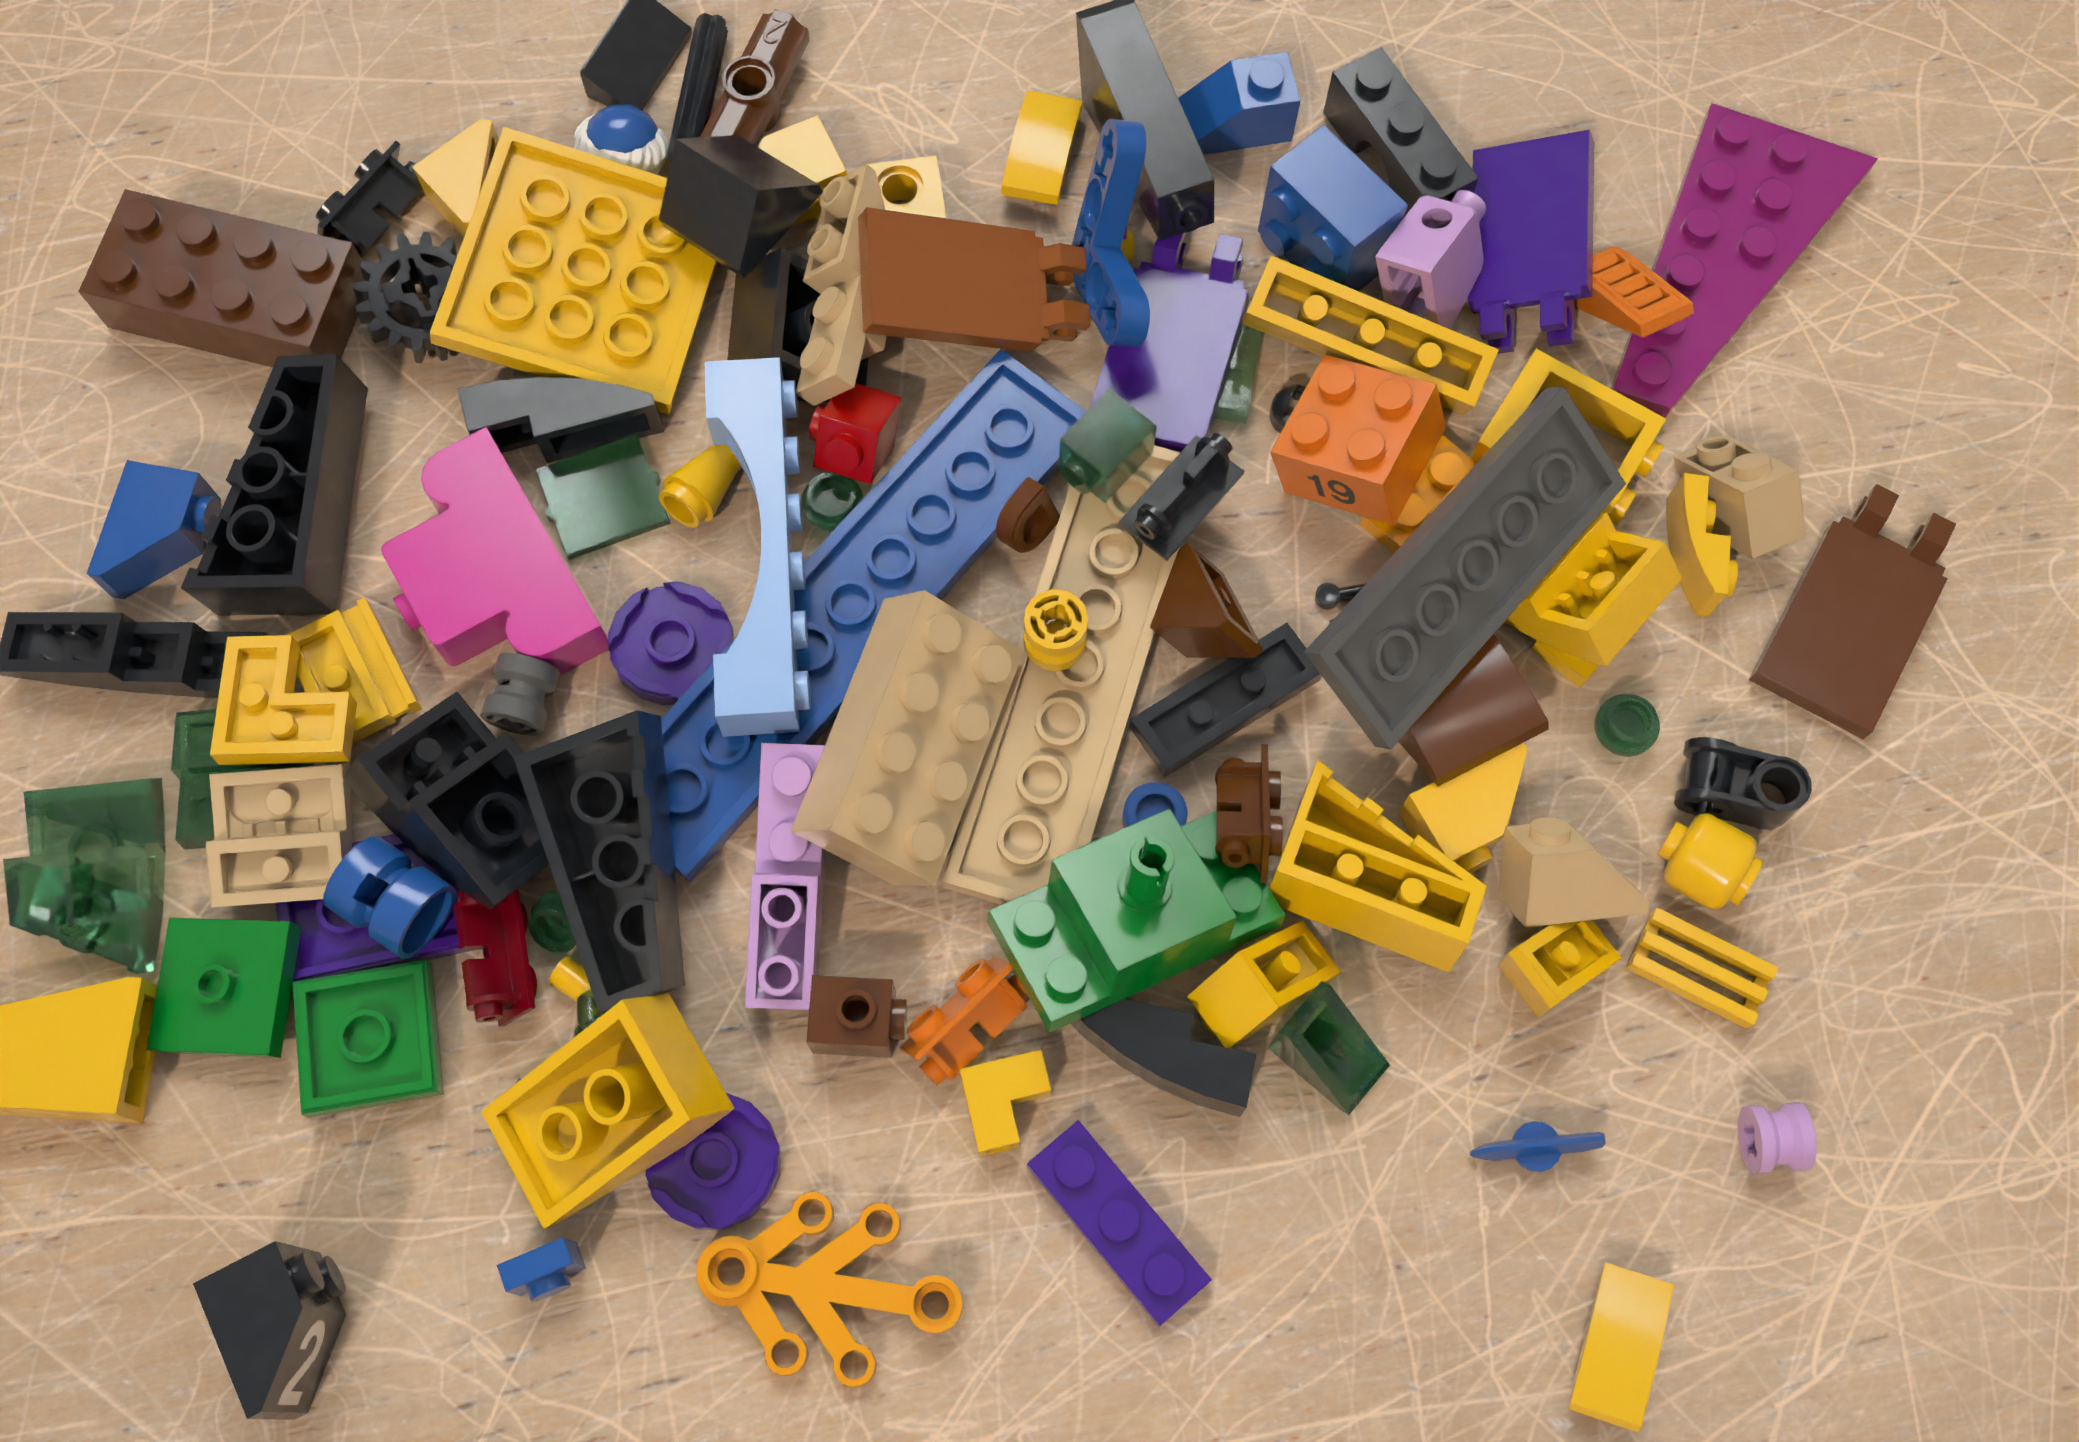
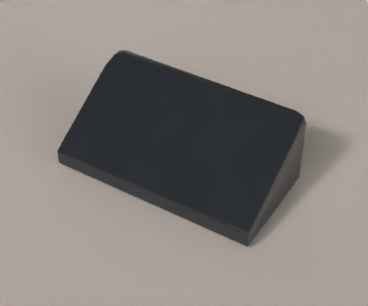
M627 0L580 71L587 97L606 106L631 104L643 110L692 35V28L657 0Z

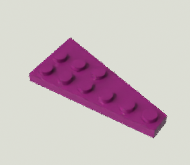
M1711 103L1701 125L1652 267L1653 272L1692 301L1694 314L1644 338L1630 332L1611 389L1666 418L1705 371L1714 357L1735 335L1743 322L1758 307L1807 248L1811 240L1841 207L1854 188L1870 172L1878 158Z

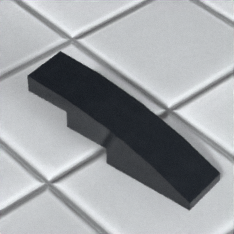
M8 612L0 642V675L125 692L218 698L227 637L270 635L266 632L206 631L194 622H136L123 613Z

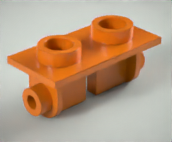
M992 957L988 962L985 959H980L973 963L956 980L954 986L958 991L943 1006L938 1008L937 1005H933L927 1008L907 1028L906 1032L910 1037L899 1049L917 1061L926 1056L927 1059L919 1068L936 1086L945 1078L950 1081L955 1079L960 1073L959 1069L965 1068L984 1049L982 1044L969 1031L976 1022L991 1038L995 1039L1028 1007L1025 1000L1029 996L1017 975L1013 974L1008 980L1005 979L1013 970L1009 961Z

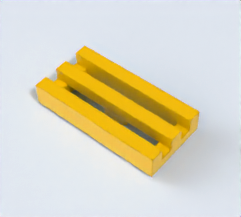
M1655 908L1650 912L1625 969L1748 1029L1754 1026L1759 1015L1757 1009L1765 1001L1769 991L1766 989L1768 983L1774 979L1779 967L1660 908ZM1658 931L1752 977V981L1658 936ZM1650 950L1705 979H1709L1744 996L1742 1005L1647 958Z

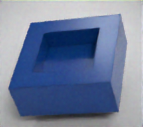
M562 1237L497 1265L505 1292L519 1296L528 1293L530 1301L535 1302L556 1295L571 1287L568 1276L586 1269L578 1243Z

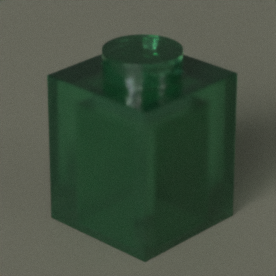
M1109 388L1060 438L1059 467L1063 477L1077 491L1084 494L1090 491L1106 503L1152 455L1157 425Z

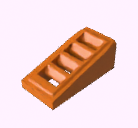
M1616 246L1593 255L1592 297L1574 300L1575 308L1643 338L1694 314L1692 301L1633 255Z

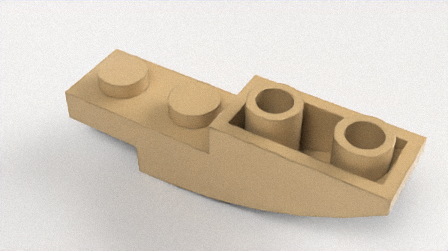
M867 164L844 177L838 176L826 186L820 198L822 209L816 232L811 237L807 247L809 259L803 282L821 295L814 304V323L808 345L805 347L800 358L802 369L796 394L813 406L854 388L860 361L885 349L887 336L863 333L858 217L866 207L885 210L876 171Z

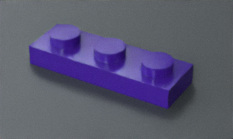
M1079 1120L1026 1164V1167L1158 1327L1212 1281L1209 1275Z

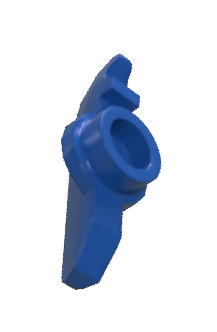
M1532 1121L1518 1128L1512 1140L1496 1141L1481 1145L1470 1151V1156L1476 1159L1491 1161L1515 1159L1521 1167L1529 1171L1542 1172L1551 1169L1559 1161L1561 1154L1602 1148L1606 1144V1140L1602 1132L1558 1135L1553 1127L1544 1122Z

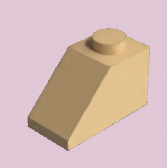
M1541 817L1534 819L1530 824L1505 827L1498 897L1525 928L1648 914L1650 902L1568 821L1552 817Z

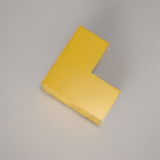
M1042 1049L959 1069L979 1157L1019 1148L1020 1139L1012 1106L1051 1097V1086Z

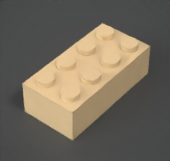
M925 590L885 598L790 832L894 886H936L1024 651Z

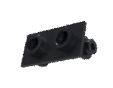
M395 141L383 154L378 149L373 150L355 171L354 176L359 181L344 196L340 191H336L323 203L315 216L320 221L317 230L318 235L326 237L332 235L335 239L352 242L359 256L363 258L368 253V250L389 229L390 225L376 214L374 209L380 205L395 219H398L409 205L422 194L424 190L413 170V166L416 164L409 161L403 166L398 162L401 145L399 142Z
M1214 433L1210 438H1200L1196 435L1123 516L1118 524L1168 561L1244 475L1245 471L1233 463L1228 456L1233 450L1231 443L1218 433Z

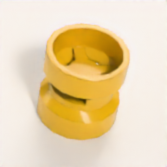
M1051 589L1043 591L1032 598L1025 609L1023 638L1025 651L1030 660L1044 670L1061 671L1069 669L1079 662L1085 652L1089 617L1085 605L1078 596L1067 590ZM1051 619H1055V621L1049 622L1048 624L1045 625V623H1046L1047 621H1049V620H1051Z

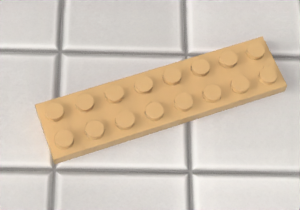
M1089 427L1034 595L1035 597L1043 591L1059 589L1067 590L1078 596L1085 605L1089 617L1085 652L1079 662L1069 669L1061 671L1044 670L1035 665L1027 656L1023 644V629L1018 647L1024 652L969 795L942 878V888L1002 905L1047 885L1052 859L1092 842L1155 635L1150 625L1178 552L1177 550L1166 561L1118 523L1180 452ZM1051 619V620L1047 621V622L1045 623V625L1048 624L1049 622L1055 621V619Z

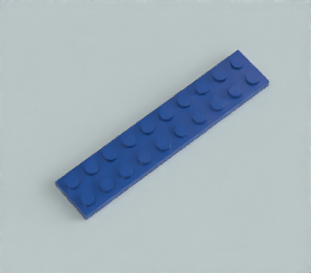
M1002 349L993 356L804 562L805 590H794L795 611L806 612L808 649L797 650V670L808 671L811 709L799 710L800 732L723 737L715 718L713 663L661 718L674 868L676 872L688 882H691L758 807L761 743L813 745L836 719L883 600L923 590L942 600L997 538L996 524L999 514L1007 500L1022 482L1029 477L1044 485L1086 438L1089 427L1093 428L1095 417ZM734 640L724 649V651L721 654H726L728 652Z

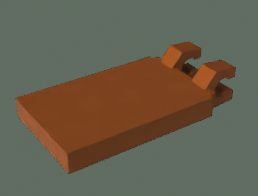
M866 207L858 217L863 333L1033 352L1042 344V341H1073L1077 338V330L1086 331L1090 327L1089 304L1064 299L1047 303L1046 284L1069 286L1074 282L1073 274L1082 275L1087 270L1084 247L1063 243L1044 247L1043 238L1035 237V231L869 207Z

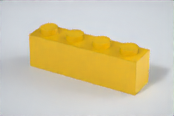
M1272 255L1269 258L1242 323L1321 357L1325 354L1437 384L1441 406L1461 415L1475 407L1499 349Z

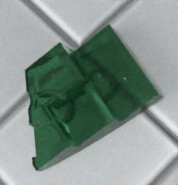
M162 778L23 792L30 856L3 859L10 926L36 936L46 935L57 939L63 946L83 954L93 953L127 966V971L135 974L154 971L163 917L166 856Z

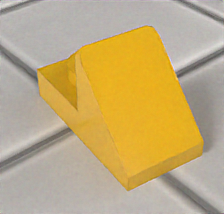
M1587 920L1549 925L1511 950L1498 965L1532 1012L1540 1018L1621 960L1622 957L1594 921Z

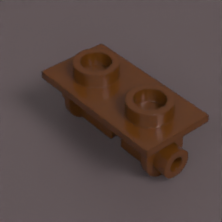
M1262 744L1260 762H1245L1240 758H1229L1216 770L1217 820L1215 852L1228 867L1239 868L1247 863L1260 864V882L1267 883L1269 856L1282 855L1283 819L1282 816H1270V810H1280L1281 771H1269L1268 744Z

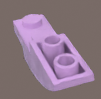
M761 743L755 874H751L745 1008L809 1010L812 975H817L827 851L790 831L825 745Z

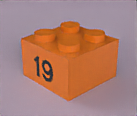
M1324 354L1270 451L1284 492L1394 526L1446 429L1437 384Z

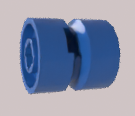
M373 836L358 843L342 859L326 885L323 900L327 908L356 928L368 926L369 936L401 959H407L420 952L443 927L455 903L456 889L423 866L412 868V860L406 854L381 837Z

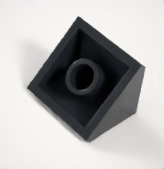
M739 135L675 139L659 220L665 228L734 273L745 278L823 191L818 183Z

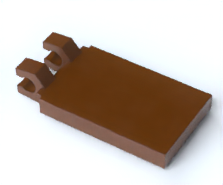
M1878 484L1872 488L1868 497L1865 496L1860 501L1851 520L1843 516L1839 523L1833 521L1824 531L1749 678L1750 681L1861 739H1865L1873 732L1948 578L1942 575L1946 568L1935 562L1946 548L1956 527V523L1933 513L1929 516L1925 526L1921 524L1916 529L1907 548L1878 534L1888 520L1899 497L1898 494Z

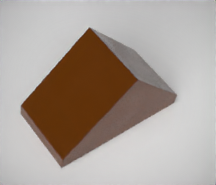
M1187 542L1177 552L1150 628L1186 658H1255L1264 649L1224 573Z

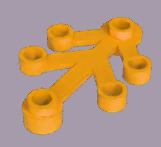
M807 1192L799 1196L792 1206V1211L750 1241L739 1236H725L713 1241L705 1248L698 1260L696 1269L700 1290L707 1299L717 1305L739 1308L765 1348L764 1357L767 1366L778 1375L791 1376L800 1372L807 1363L809 1352L807 1344L800 1336L785 1331L763 1292L788 1295L793 1298L833 1358V1370L836 1378L842 1384L849 1387H861L871 1381L876 1372V1358L869 1348L855 1341L830 1303L909 1315L917 1328L930 1334L944 1333L953 1328L959 1321L963 1310V1300L958 1287L950 1279L940 1275H930L921 1278L912 1287L836 1274L871 1247L887 1246L897 1239L901 1230V1221L896 1210L886 1203H874L866 1207L861 1213L858 1223L797 1267L768 1262L803 1234L816 1236L830 1228L834 1220V1208L827 1197L818 1192ZM811 1201H818L825 1207V1217L816 1226H806L801 1221V1210L805 1204ZM877 1212H885L893 1220L891 1231L884 1237H874L869 1234L867 1229L869 1218ZM730 1259H739L745 1268L742 1280L735 1285H726L720 1276L721 1267ZM932 1292L944 1294L949 1301L947 1313L939 1319L928 1318L922 1310L924 1298ZM785 1340L793 1341L799 1349L797 1362L788 1368L780 1367L774 1359L775 1348L780 1342ZM851 1352H862L868 1361L867 1371L858 1379H849L842 1370L843 1359Z

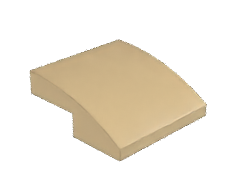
M349 763L209 774L215 840L206 842L211 908L323 899L326 885L335 868L346 854L352 850L351 787L342 778L349 769Z

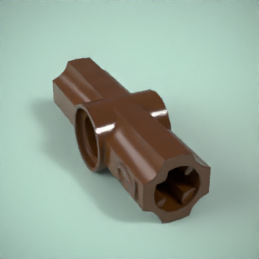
M774 9L772 13L762 14L742 56L730 62L725 68L722 77L724 91L700 137L739 135L757 146L763 133L772 129L779 121L781 114L779 101L810 41L808 28L801 25L792 14Z

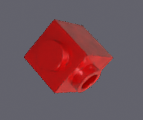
M855 383L854 388L832 397L826 406L818 405L812 416L808 435L809 440L816 442L813 467L872 484L894 449L902 397Z

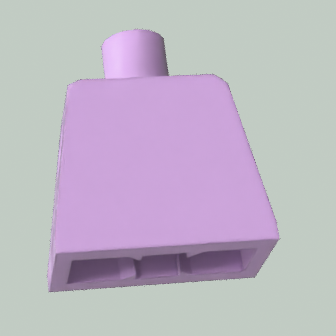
M1460 190L1454 194L1451 201L1428 195L1417 200L1375 256L1385 303L1451 330L1482 270L1484 262L1479 222L1486 212V205L1478 195L1470 191Z

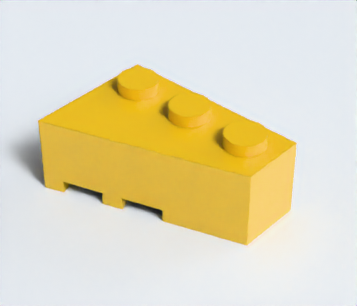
M1317 759L1282 849V855L1278 859L1271 878L1269 889L1282 909L1449 973L1470 942L1487 886L1421 836L1417 835L1415 839L1410 837L1382 816L1384 809L1369 797L1362 801L1332 778L1334 771Z

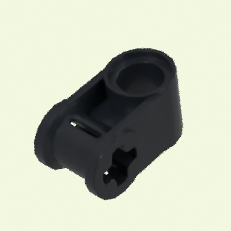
M1697 737L1685 741L1683 755L1688 759L1683 789L1676 791L1674 805L1685 813L1695 816L1707 813L1720 819L1753 826L1758 829L1772 830L1782 826L1808 801L1812 792V782L1807 770L1798 761L1789 757L1739 747L1732 742L1722 739ZM1761 783H1769L1776 786L1782 792L1785 804H1777L1770 801L1764 795Z

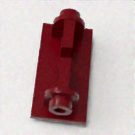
M518 889L491 910L460 890L458 891L459 901L453 905L459 949H483L484 955L483 959H466L461 963L467 1010L474 1011L476 1022L498 1020L499 1027L506 1026L536 1008L534 998L537 992V978L534 969L529 965L525 938L528 926L526 908L520 902Z

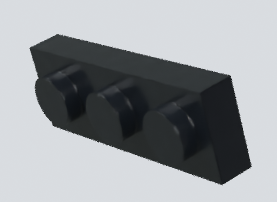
M1288 622L1259 639L1264 651L1255 658H1228L1130 719V729L1164 778L1321 680V674L1304 653L1307 648Z

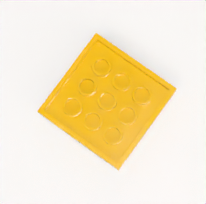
M503 127L430 330L431 344L541 377L579 378L618 384L648 392L653 395L658 412L670 415L718 261L661 224L659 215L667 182L666 177Z

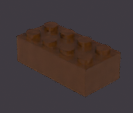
M125 189L78 292L108 328L273 367L278 356L337 354L342 358L358 318L355 306L361 303L356 299L353 285L355 282L366 280L363 279L359 266L362 259L352 242Z

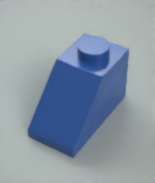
M1288 52L1230 60L1178 97L1203 155L1292 141L1301 101Z
M127 460L86 574L111 597L126 599L203 554L206 542L201 538L211 515L219 517L221 513V498L200 473Z

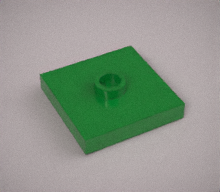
M169 918L146 1050L158 1053L281 1058L301 925L290 921Z
M421 960L292 982L301 1115L311 1118L444 1095L433 966L429 961Z

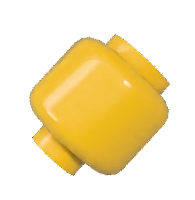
M1707 813L1695 817L1688 827L1676 821L1657 853L1660 857L1668 860L1663 872L1665 883L1672 889L1712 910L1724 907L1728 901L1738 906L1753 884L1764 862L1755 857L1757 843L1752 836Z

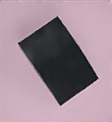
M455 692L358 757L342 777L365 805L418 857L465 894L490 910L549 865L513 758L523 754L524 751L508 732L496 739L458 692Z

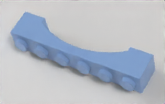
M780 357L705 362L706 419L714 446L727 445L739 461L756 495L761 523L759 573L750 608L726 654H713L715 718L723 737L800 732L799 710L811 709V694L808 671L797 670V650L808 649V629L806 612L795 611L794 590H805L803 551L792 552V532L803 531L800 493L790 494L789 475L800 474L798 437H787V418H798L795 380L784 381Z

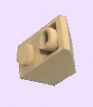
M1725 435L1705 438L1697 444L1696 448L1674 457L1675 468L1680 477L1684 473L1709 476L1708 500H1713L1716 503V517L1712 532L1713 534L1731 536V548L1754 559L1806 537L1799 471Z

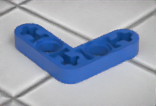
M1119 119L1107 120L1099 137L1072 241L1073 246L1085 248L1087 270L1082 275L1073 274V280L1084 303L1089 304V312L1104 342L1107 345L1140 347L1148 334L1150 306L1145 291L1120 247L1144 164L1146 132L1143 124L1140 122Z

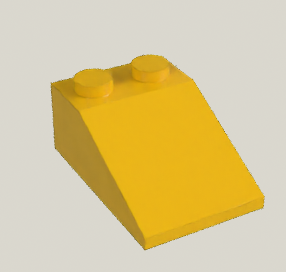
M664 993L622 999L485 1107L481 1113L545 1230L554 1227L686 1146L735 1108L670 994Z

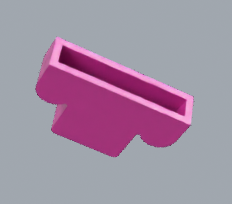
M487 427L455 442L430 457L422 469L421 482L425 493L439 515L385 542L381 547L382 555L403 593L393 597V600L409 628L413 631L422 626L430 642L450 666L460 665L508 639L517 654L545 661L557 668L561 674L609 650L608 639Z

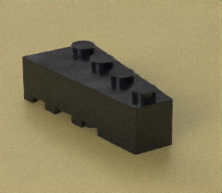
M337 354L278 356L248 426L254 434L245 455L240 460L234 459L226 481L232 486L219 517L211 515L201 538L207 543L198 568L189 567L181 586L182 590L218 616L330 614L337 609L368 388Z
M636 710L513 757L599 1014L607 1012L622 999L664 994L685 986L661 716Z

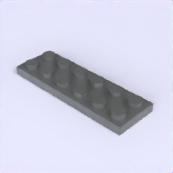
M1564 387L1546 388L1304 651L1375 747L1391 750L1626 485V482Z

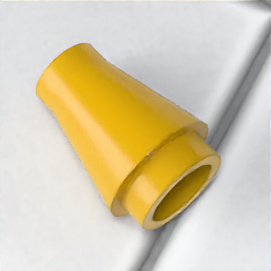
M712 444L709 448L664 478V489L659 493V501L669 515L687 527L695 528L702 521H711L741 465L727 445L714 446Z

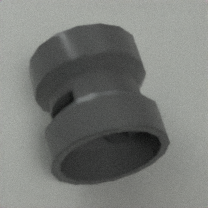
M517 653L500 654L493 672V676L499 685L496 686L493 693L486 696L480 717L490 725L512 733L529 736L541 735L548 718V713L544 708L546 702L544 698L554 694L561 673L553 665L531 656Z

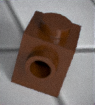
M812 975L806 1039L812 1054L892 1058L893 1039L905 1040L907 1024V1000L896 999L893 979Z

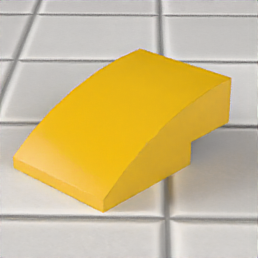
M1602 511L1504 623L1553 648L1606 667L1682 580V576L1666 542L1616 531L1608 513Z

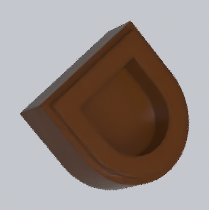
M1027 477L1007 500L999 514L996 524L997 537L1002 543L1017 552L1025 553L1035 549L1058 524L1060 515L1043 485Z

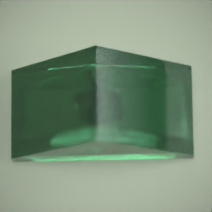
M1323 981L1318 984L1285 1023L1268 1047L1271 1052L1319 1093L1348 1115H1350L1390 1066L1389 1062L1332 986Z

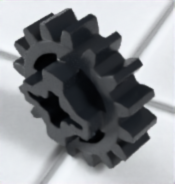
M423 231L419 244L414 245L410 244L404 233L397 235L399 248L394 251L379 243L375 246L379 262L375 264L369 261H362L359 266L363 279L366 281L355 282L353 285L356 299L361 302L355 306L361 324H369L367 327L368 332L375 344L388 338L387 344L391 356L397 358L405 348H410L413 351L416 363L423 362L426 350H435L441 361L448 360L447 348L431 344L430 330L457 258L454 239L448 237L440 247L433 246L430 232ZM416 284H419L422 293L427 295L430 311L425 309L422 300L419 301L415 289Z

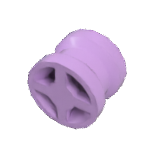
M1800 1102L1785 1103L1776 1111H1767L1761 1105L1742 1107L1738 1118V1140L1743 1161L1752 1174L1770 1173L1775 1166L1786 1165L1794 1172L1807 1171L1813 1168L1817 1154L1816 1134L1811 1115L1805 1105Z

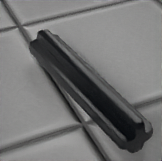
M702 13L695 22L667 152L670 157V163L675 139L700 137L710 119L728 34L726 20L718 14L712 16Z

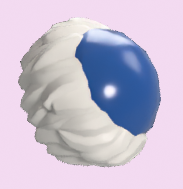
M631 104L609 105L599 110L596 114L587 117L575 130L574 149L659 175L668 157V140L662 129L657 128L647 112Z

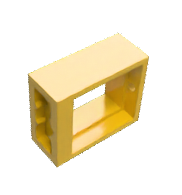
M1535 349L1479 439L1471 459L1478 463L1546 388L1564 387L1586 421L1632 445L1618 468V472L1626 482V485L1603 510V512L1608 513L1612 523L1618 525L1637 494L1627 488L1634 473H1637L1645 478L1664 448V445L1654 439L1666 418L1548 354Z

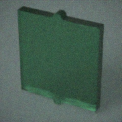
M637 434L535 469L549 506L545 510V515L549 522H555L569 560L671 524L666 510L659 501L657 486L660 484L661 479L657 471L650 470Z

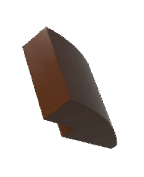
M1493 634L1398 742L1437 786H1440L1549 730V724L1531 689Z

